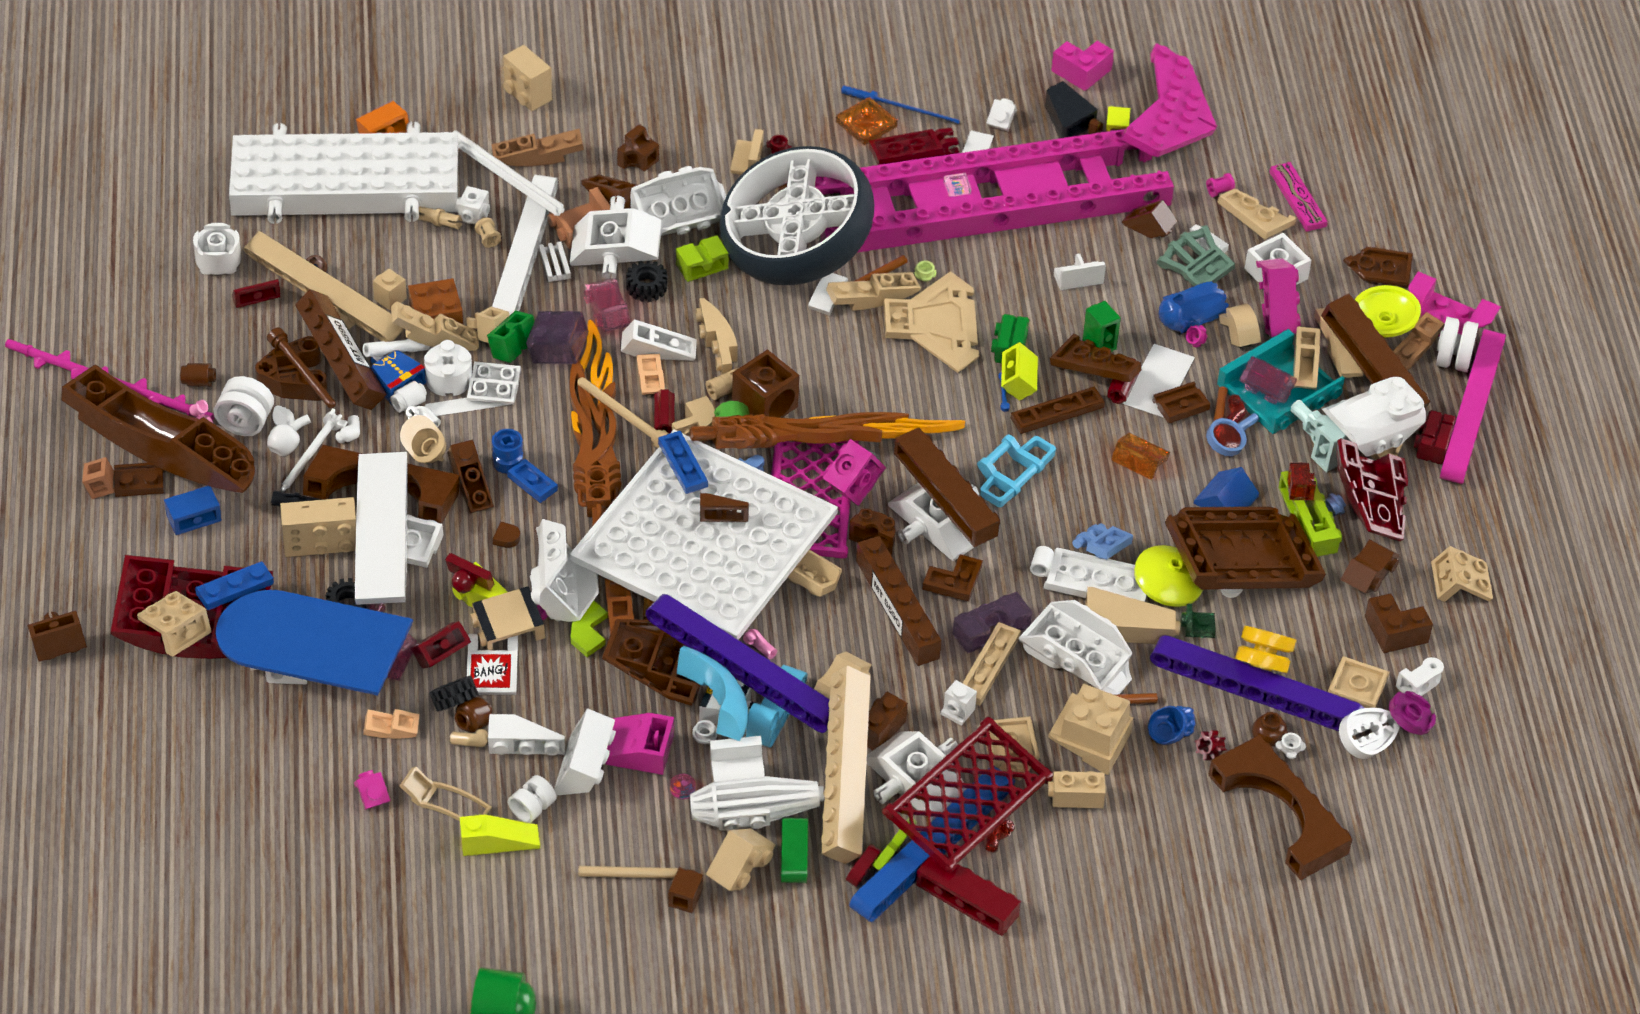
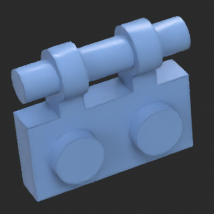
M1100 523L1089 527L1087 532L1078 534L1072 544L1077 549L1087 546L1086 551L1095 554L1100 559L1107 560L1132 544L1133 535L1114 526L1106 529L1105 525Z

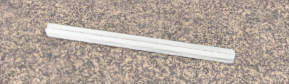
M458 132L459 149L554 215L559 216L564 212L565 209L561 202Z

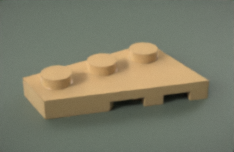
M1232 189L1220 195L1217 202L1263 239H1267L1294 226L1297 220L1292 215L1285 217L1279 214V209L1273 206L1266 208L1260 205L1258 199L1237 189Z

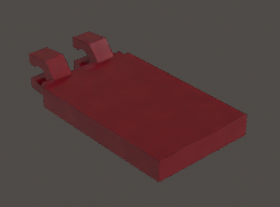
M942 128L936 131L928 129L869 140V149L878 165L960 153L958 147L949 149L950 146L959 145L957 137L944 138L947 135H954L952 128Z

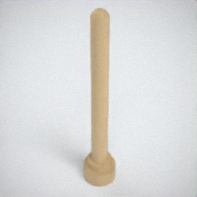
M583 377L578 379L577 383L580 387L648 435L653 442V446L659 448L658 437L669 434L668 432L654 429Z

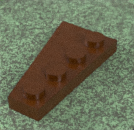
M1074 333L1050 357L1051 366L1093 374L1103 378L1116 379L1122 382H1131L1142 370L1141 362L1120 353L1114 355L1106 347L1100 349L1094 345V342L1088 339L1082 341L1079 335Z

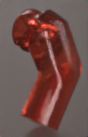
M1009 819L1002 822L987 836L985 849L989 852H997L999 841L1010 836L1014 831V823Z

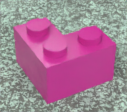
M1066 41L1053 52L1051 71L1086 91L1112 70L1114 50L1096 41L1083 51Z

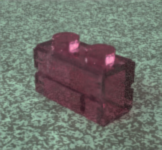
M1252 356L1240 377V381L1246 384L1244 387L1246 390L1257 394L1259 391L1265 394V400L1276 405L1277 402L1285 403L1288 400L1291 390H1293L1297 382V378L1258 357Z

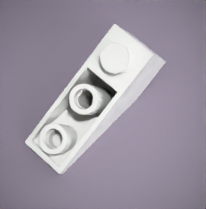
M489 714V754L565 755V736L515 714Z

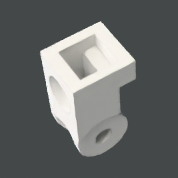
M1427 658L1421 666L1412 672L1407 668L1399 672L1395 687L1402 693L1411 691L1422 696L1440 683L1444 665L1437 658Z

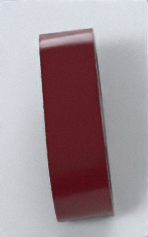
M870 844L845 880L854 887H857L872 868L882 850Z

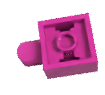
M850 439L847 444L841 447L836 460L826 468L823 479L835 491L859 506L866 495L872 490L886 467L871 452Z

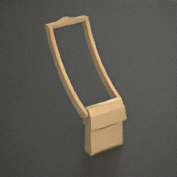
M417 767L411 768L400 784V787L412 798L411 801L416 805L441 812L460 821L461 817L458 814L428 803L437 788L455 792L486 808L482 815H487L492 808L481 799L466 791L444 783L433 782L431 779L429 780Z

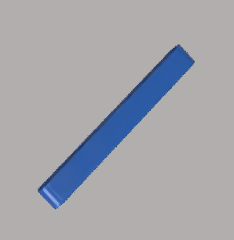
M994 765L995 770L1002 771ZM982 774L978 778L980 784L992 785L989 775ZM995 776V782L998 786L1009 787L1007 777ZM1012 778V782H1013V786H1014V785H1015V779ZM966 789L963 792V797L966 799H976L975 790ZM979 790L982 800L993 801V793L990 790ZM997 791V799L1002 801L1009 793ZM951 803L947 807V811L950 813H960V806L957 803ZM964 804L966 814L978 815L976 805ZM981 805L982 814L985 816L993 809L992 806ZM936 817L931 822L933 827L945 828L944 819L941 817ZM948 818L950 828L962 829L960 819ZM965 819L968 830H971L978 824L976 820ZM921 831L920 834L928 840V834ZM932 832V838L935 843L946 844L945 834ZM949 834L952 844H956L963 838L960 834ZM913 840L910 841L854 894L849 907L869 922H873L916 882L917 870L928 859L929 855ZM937 848L943 855L947 853L945 849Z

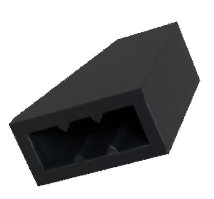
M1064 81L1047 89L1045 107L1059 139L1078 136L1089 130L1091 120L1097 119V108Z

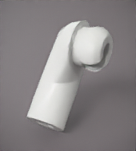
M410 406L406 409L408 419L413 416L422 415L432 420L437 427L441 424V420L425 406Z
M357 415L349 416L348 426L336 433V440L339 443L351 442L359 437L360 420Z

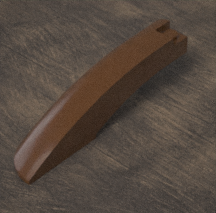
M96 364L62 386L61 400L79 412L78 419L136 457L148 463L151 462L156 467L182 478L227 491L243 493L253 482L255 467L251 452L240 441L205 417L198 419L166 408L132 390Z

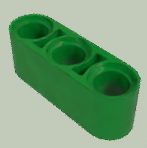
M782 818L781 883H807L808 818Z

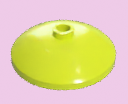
M1376 286L1363 291L1355 298L1367 318L1371 319L1376 330L1384 338L1396 337L1407 333L1414 328L1420 319L1421 307L1419 301L1412 293L1400 287Z
M1167 545L1153 546L1144 550L1136 560L1134 576L1137 584L1148 597L1158 603L1173 607L1186 606L1195 602L1203 592L1193 583L1176 547Z

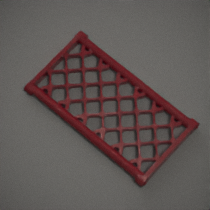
M987 716L980 722V726L894 803L886 805L882 809V813L932 857L946 872L952 873L966 855L1044 784H1048V781H1052L1053 773L1004 731L991 717ZM989 731L992 732L999 740H993L990 736ZM976 742L985 744L988 747V754L976 753L973 745ZM992 745L1003 746L1005 756L994 755L992 753ZM1009 748L1019 757L1011 756L1009 754ZM961 756L970 758L973 768L961 767L958 758ZM976 759L988 760L990 770L979 769ZM993 760L1004 761L1007 771L995 770ZM1010 762L1022 763L1024 773L1013 772ZM1028 765H1029L1036 773H1038L1039 776L1036 775V774L1030 773V772L1028 771ZM945 770L956 773L957 782L945 781L942 773ZM960 773L972 774L974 776V784L963 783ZM978 774L989 775L992 785L980 784L978 782ZM995 776L1007 777L1009 787L998 786L995 782ZM1012 777L1023 778L1027 787L1024 789L1014 787ZM930 783L934 786H939L941 796L929 795L926 787ZM945 787L957 788L959 798L947 797ZM962 788L975 790L976 799L964 798ZM979 790H990L993 793V801L982 800ZM997 791L1008 792L1011 801L1008 804L997 799ZM914 798L924 801L926 811L914 810L910 801ZM929 801L941 802L943 812L931 811ZM946 802L959 804L960 813L948 812ZM964 804L976 805L978 815L966 814ZM981 805L992 806L996 815L993 818L983 815ZM898 812L901 814L908 815L909 823L904 818H902L898 814ZM913 815L925 816L927 826H916L913 821ZM930 817L943 818L945 828L933 827ZM948 818L960 819L962 829L950 828ZM965 819L978 821L981 829L977 832L968 830ZM918 831L926 832L928 834V840L925 837H923ZM932 832L945 834L946 844L935 843L932 838ZM949 834L962 835L965 843L961 847L952 844ZM937 848L945 849L949 858L944 856Z

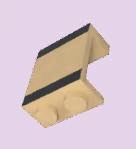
M529 586L472 603L473 613L470 614L473 627H478L480 633H477L480 646L486 647L487 650H493L492 643L530 631L533 632L536 641L545 638L544 623L536 604L531 598Z

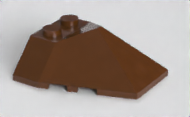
M616 619L602 659L667 699L691 706L696 702L701 685L677 674L680 648L686 645L652 623H648V620Z

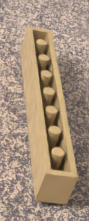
M845 666L833 673L830 679L825 799L822 816L823 835L821 838L822 855L844 864L862 856L871 677L849 666Z

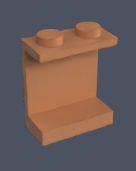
M596 187L589 190V203L564 211L559 216L549 211L547 221L550 227H554L557 231L559 240L561 242L564 241L570 249L572 248L574 226L590 211L610 210V204Z

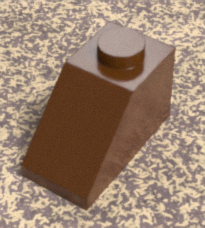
M1164 200L1135 208L1122 221L1124 226L1150 239L1158 236L1163 238L1172 232L1171 228L1177 223L1176 218Z

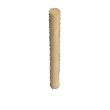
M579 866V876L674 878L678 868Z

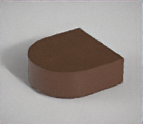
M500 522L493 537V545L505 548L516 546L520 542L519 528L509 523Z

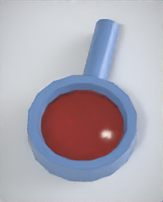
M1253 413L1238 424L1227 418L1215 420L1208 428L1206 434L1209 445L1217 453L1224 456L1239 454L1246 445L1247 438L1244 430L1258 422L1259 417Z

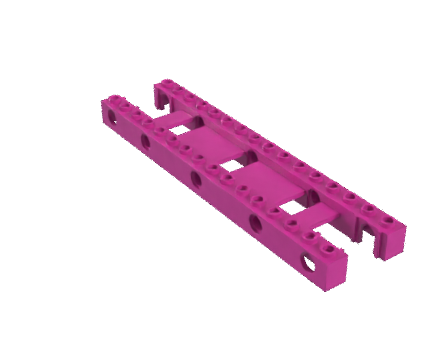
M1126 129L861 167L860 169L871 185L875 206L871 230L858 252L1131 212L1135 208L1164 200L1167 206H1171L1174 185L1168 171H1157V173L1137 176L1133 174L1130 177L1117 179L1110 178L1106 166H1120L1123 163L1125 150L1138 149L1121 140ZM1139 149V162L1143 161L1144 163L1147 160H1152L1151 155ZM1083 170L1088 183L1068 186L1063 171ZM816 177L815 188L823 195L830 193H840L839 196L854 194V189L840 180ZM964 179L969 193L950 196L945 182ZM987 182L998 183L1002 196L982 198L977 184ZM1152 191L1153 195L1158 194V196L1151 201L1143 200V197L1148 192ZM911 195L916 208L895 211L891 197ZM839 226L826 228L821 234L820 242L834 233Z

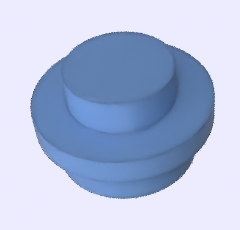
M1330 493L1328 498L1325 499L1327 509L1332 512L1333 516L1337 514L1342 515L1345 513L1344 507H1346L1343 498L1340 495Z

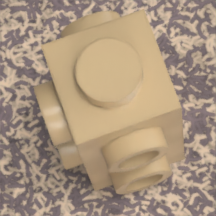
M1054 771L1053 781H1048L1047 795L1052 797L1053 807H1104L1106 794L1105 773L1093 771Z

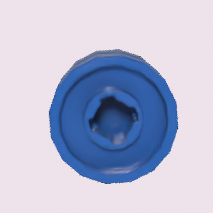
M502 429L497 431L492 437V463L497 471L508 474L507 471L523 460V439L516 430Z

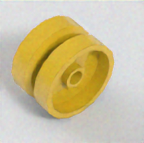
M1244 625L1241 638L1244 641L1254 643L1255 646L1254 648L1245 645L1239 646L1235 659L1250 663L1251 666L1264 670L1288 673L1291 661L1285 656L1278 655L1277 651L1293 652L1297 639Z

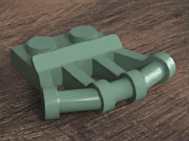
M1207 225L1201 226V229L1192 232H1183L1178 240L1168 243V248L1164 255L1160 256L1157 260L1159 267L1181 274L1184 280L1188 281L1192 286L1211 281L1216 283L1235 269V263L1215 244ZM1204 238L1209 250L1206 251L1196 239ZM1185 245L1189 246L1199 257L1194 260L1182 247ZM1174 254H1177L1187 266L1171 260Z

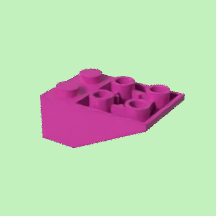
M644 713L612 718L615 719L612 730H615L616 733L611 745L607 746L610 754L605 765L663 775L674 738V717Z

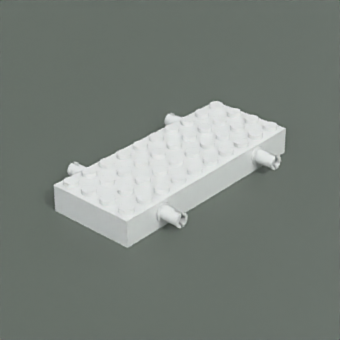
M411 121L406 126L407 133L286 134L287 127L285 124L280 123V130H278V123H276L272 128L273 135H233L229 190L231 216L268 215L267 219L270 223L274 224V217H276V224L282 221V215L405 213L404 217L407 221L411 222V215H413V222L419 219V207L435 210L440 208L444 209L445 212H458L456 210L458 199V132L420 133V124L414 121V128H412Z

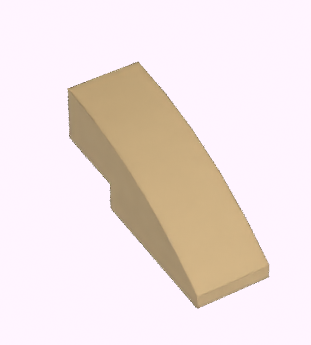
M1297 326L1293 368V387L1317 389L1321 329Z

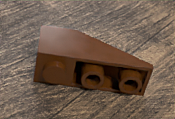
M473 439L450 445L447 455L453 474L460 475L459 488L470 513L493 508L494 504Z

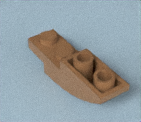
M580 129L536 139L535 134H530L491 144L493 156L510 166H539L565 161L564 155L584 150Z

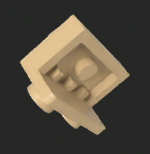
M808 550L788 578L792 583L800 584L808 589L812 595L821 597L836 589L842 569L813 551Z

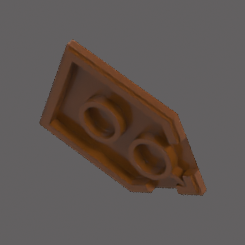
M1366 247L1360 253L1354 256L1350 255L1343 260L1364 281L1403 287L1409 286L1413 253Z

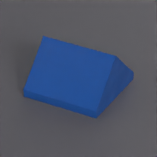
M1239 467L1218 472L1197 496L1194 504L1199 507H1250L1259 497V492L1244 469Z

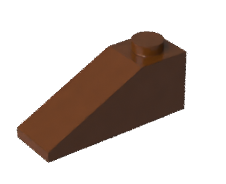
M600 174L581 180V184L588 191L597 187L609 204H611V197H616L615 202H617V196L623 197L625 199L624 209L631 208V189L638 186Z

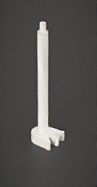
M332 409L323 418L325 426L282 483L281 492H284L292 485L330 431L339 430L348 424V421L341 420V414H335V409Z

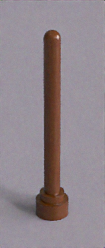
M280 327L272 329L267 335V341L272 347L281 349L326 406L330 409L336 406L335 400L288 344V336Z

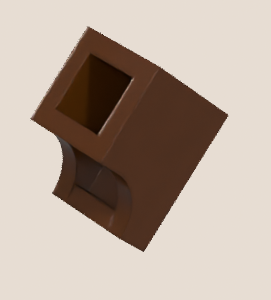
M641 124L625 135V143L617 149V165L623 169L637 167L645 172L659 161V144L649 137L646 128Z

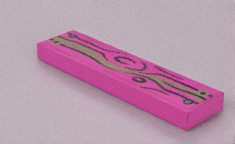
M1291 162L1271 166L1269 171L1305 231L1308 232L1327 227L1326 218Z

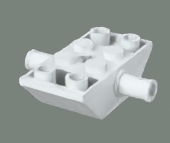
M615 196L611 197L610 210L590 211L574 226L570 256L571 266L603 264L602 277L610 280V274H612L611 278L613 280L617 276V263L658 260L662 220L634 208L624 209L625 199L621 196H617V202H615Z
M919 483L888 502V506L910 524L898 531V536L901 541H904V544H908L919 535H923L952 561L958 559L960 554L964 555L974 548ZM973 487V490H974V491L977 493V495L979 496V492H978L977 488H976V487Z
M901 731L867 754L866 763L886 781L885 784L873 791L876 800H880L879 803L884 804L897 793L903 795L958 746L957 742H953V738H948L947 741L936 747L919 731ZM948 770L942 773L945 781L957 782L956 773ZM930 783L926 787L929 795L941 796L939 786H934ZM945 787L947 797H959L957 788ZM916 798L910 801L917 810L926 811L924 801ZM929 801L931 811L943 812L941 802Z

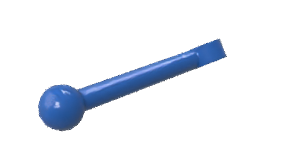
M1000 372L999 375H998V377H999L1000 380H1001V374H1002V372ZM1001 387L1002 403L1000 409L1003 412H1007L1010 404L1007 402L1006 390Z

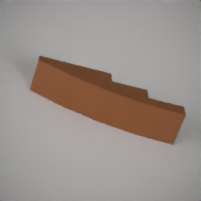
M605 578L608 624L611 635L616 619H634L630 590Z

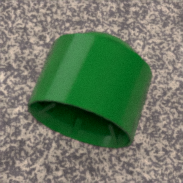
M480 967L474 984L470 1014H535L536 994L533 987L526 982L525 973Z

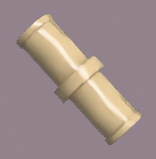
M419 207V213L422 214L419 215L418 220L431 222L438 227L444 225L455 229H460L462 223L457 222L458 220L463 221L461 215L447 213L444 209L440 208L435 210Z

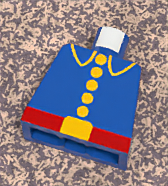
M394 351L386 357L384 355L371 357L370 362L373 364L371 368L387 394L385 398L391 405L390 397L394 395L396 390L412 381L422 385L426 384L425 367L400 351Z

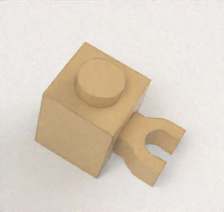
M491 306L480 313H475V318H466L467 327L477 328L478 340L489 344L487 335L509 316V311Z

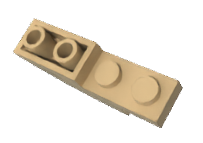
M913 272L872 274L870 281L829 282L826 288L834 305L849 304L852 311L880 307L884 304V298L904 299L919 292L921 289Z
M699 298V308H696L695 312L697 322H701V325H699L700 338H704L706 348L712 347L713 355L717 354L715 358L716 370L721 371L722 375L732 370V362H737L738 345L729 323L720 311L705 298Z
M397 301L391 306L392 323L404 328L406 338L431 347L441 344L444 340H451L454 344H458L468 351H476L479 348L478 333L471 327H467L442 314L433 319L429 315L420 313L410 306Z
M1325 308L1316 309L1314 317L1328 341L1327 352L1340 377H1363V371L1321 317Z

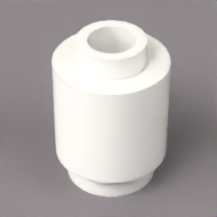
M412 381L396 390L394 395L390 397V400L397 412H406L408 407L418 406L425 402L427 391L421 383L418 384L416 381Z

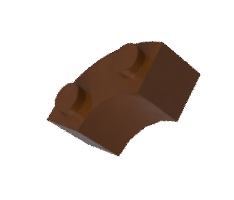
M1369 539L1362 551L1355 558L1351 559L1340 580L1364 593L1376 592L1389 572L1393 573L1397 568L1399 554Z

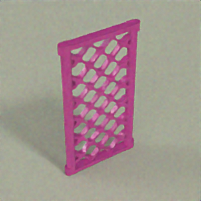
M786 441L777 443L774 446L771 475L793 486L795 485L792 481L802 478L807 483L797 488L803 491L813 488L818 492L814 496L824 498L829 503L837 506L840 511V515H836L828 525L837 528L838 533L827 535L823 531L821 536L825 540L818 544L814 543L809 550L819 556L847 558L848 547L846 543L851 501L844 496L831 499L826 494L833 490L831 486L820 489L816 485L817 482L824 480L823 476L825 475V471H822L818 465L823 462L833 463L834 461L830 458L839 454V450L843 445L838 446L835 443H828L835 450L825 454L819 448L826 444L807 443L811 448L801 452L796 446L803 442ZM842 441V442H837V443H846V444H847L848 441ZM792 450L798 456L789 460L783 457V452ZM816 452L822 458L813 462L806 456ZM799 460H804L809 466L804 469H798L794 464ZM791 468L796 474L791 477H785L781 474V470ZM815 470L819 476L815 479H809L805 473ZM826 544H831V545L834 546V547H823V546L826 545Z

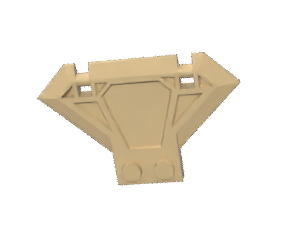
M950 271L911 300L884 298L885 338L913 339L959 373L979 358V350L971 348V346L978 345L975 302L967 298V296L974 295L973 287Z

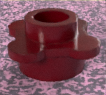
M774 135L766 142V146L771 149V154L792 148L791 145H788V139L784 135Z

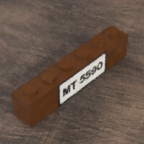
M309 289L295 304L296 308L352 403L372 410L387 395L330 298L325 294Z
M877 536L858 542L856 562L916 665L920 666L940 659L942 640L881 537Z

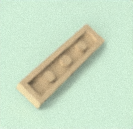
M998 622L963 682L964 685L977 691V705L980 706L1019 640L1021 630Z

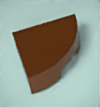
M1092 119L1089 123L1088 134L1101 133L1103 123L1098 119Z

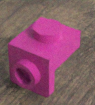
M373 770L358 775L359 779L354 782L355 788H358L365 810L391 801L381 772L374 774Z

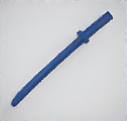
M843 85L841 90L842 94L868 100L869 104L874 105L876 101L955 123L960 121L880 98L876 91L869 93Z

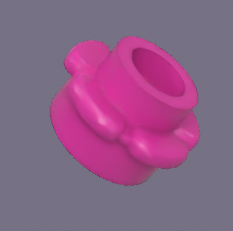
M1202 325L1191 326L1186 332L1188 343L1192 344L1193 347H1200L1201 344H1204L1207 340L1206 328Z

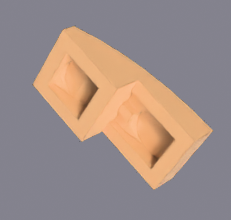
M660 353L637 355L636 360L641 394H655L660 389H665Z
M368 709L363 735L397 739L416 737L419 714L395 709L392 715Z

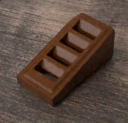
M700 493V522H748L749 502Z

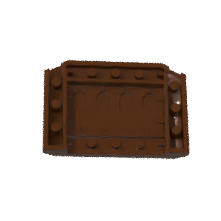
M1185 507L1173 517L1169 515L1165 521L1166 527L1193 583L1201 590L1310 588L1323 581L1326 575L1295 514L1290 513L1289 517L1279 514L1278 509L1273 507Z

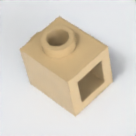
M387 269L382 274H379L373 280L374 300L391 311V306L396 301L402 303L407 299L406 279L391 269Z

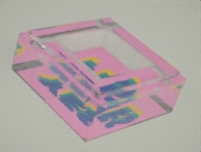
M966 173L944 176V184L949 197L971 194V186Z

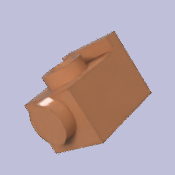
M107 457L84 463L82 483L90 497L95 499L114 493V470Z

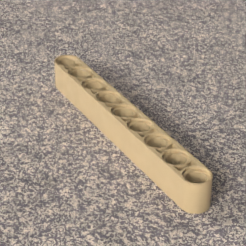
M258 231L243 248L245 253L253 260L306 293L311 289L327 295L338 312L377 339L385 342L394 341L404 330V328L392 323L391 313L264 233Z

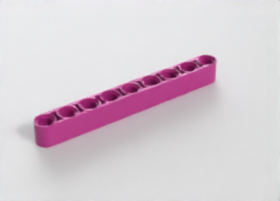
M1487 329L1483 330L1439 479L1463 485L1505 343L1506 334Z

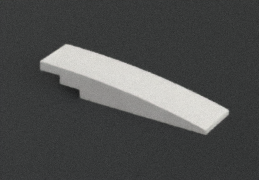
M407 452L359 454L355 603L360 605L406 602Z

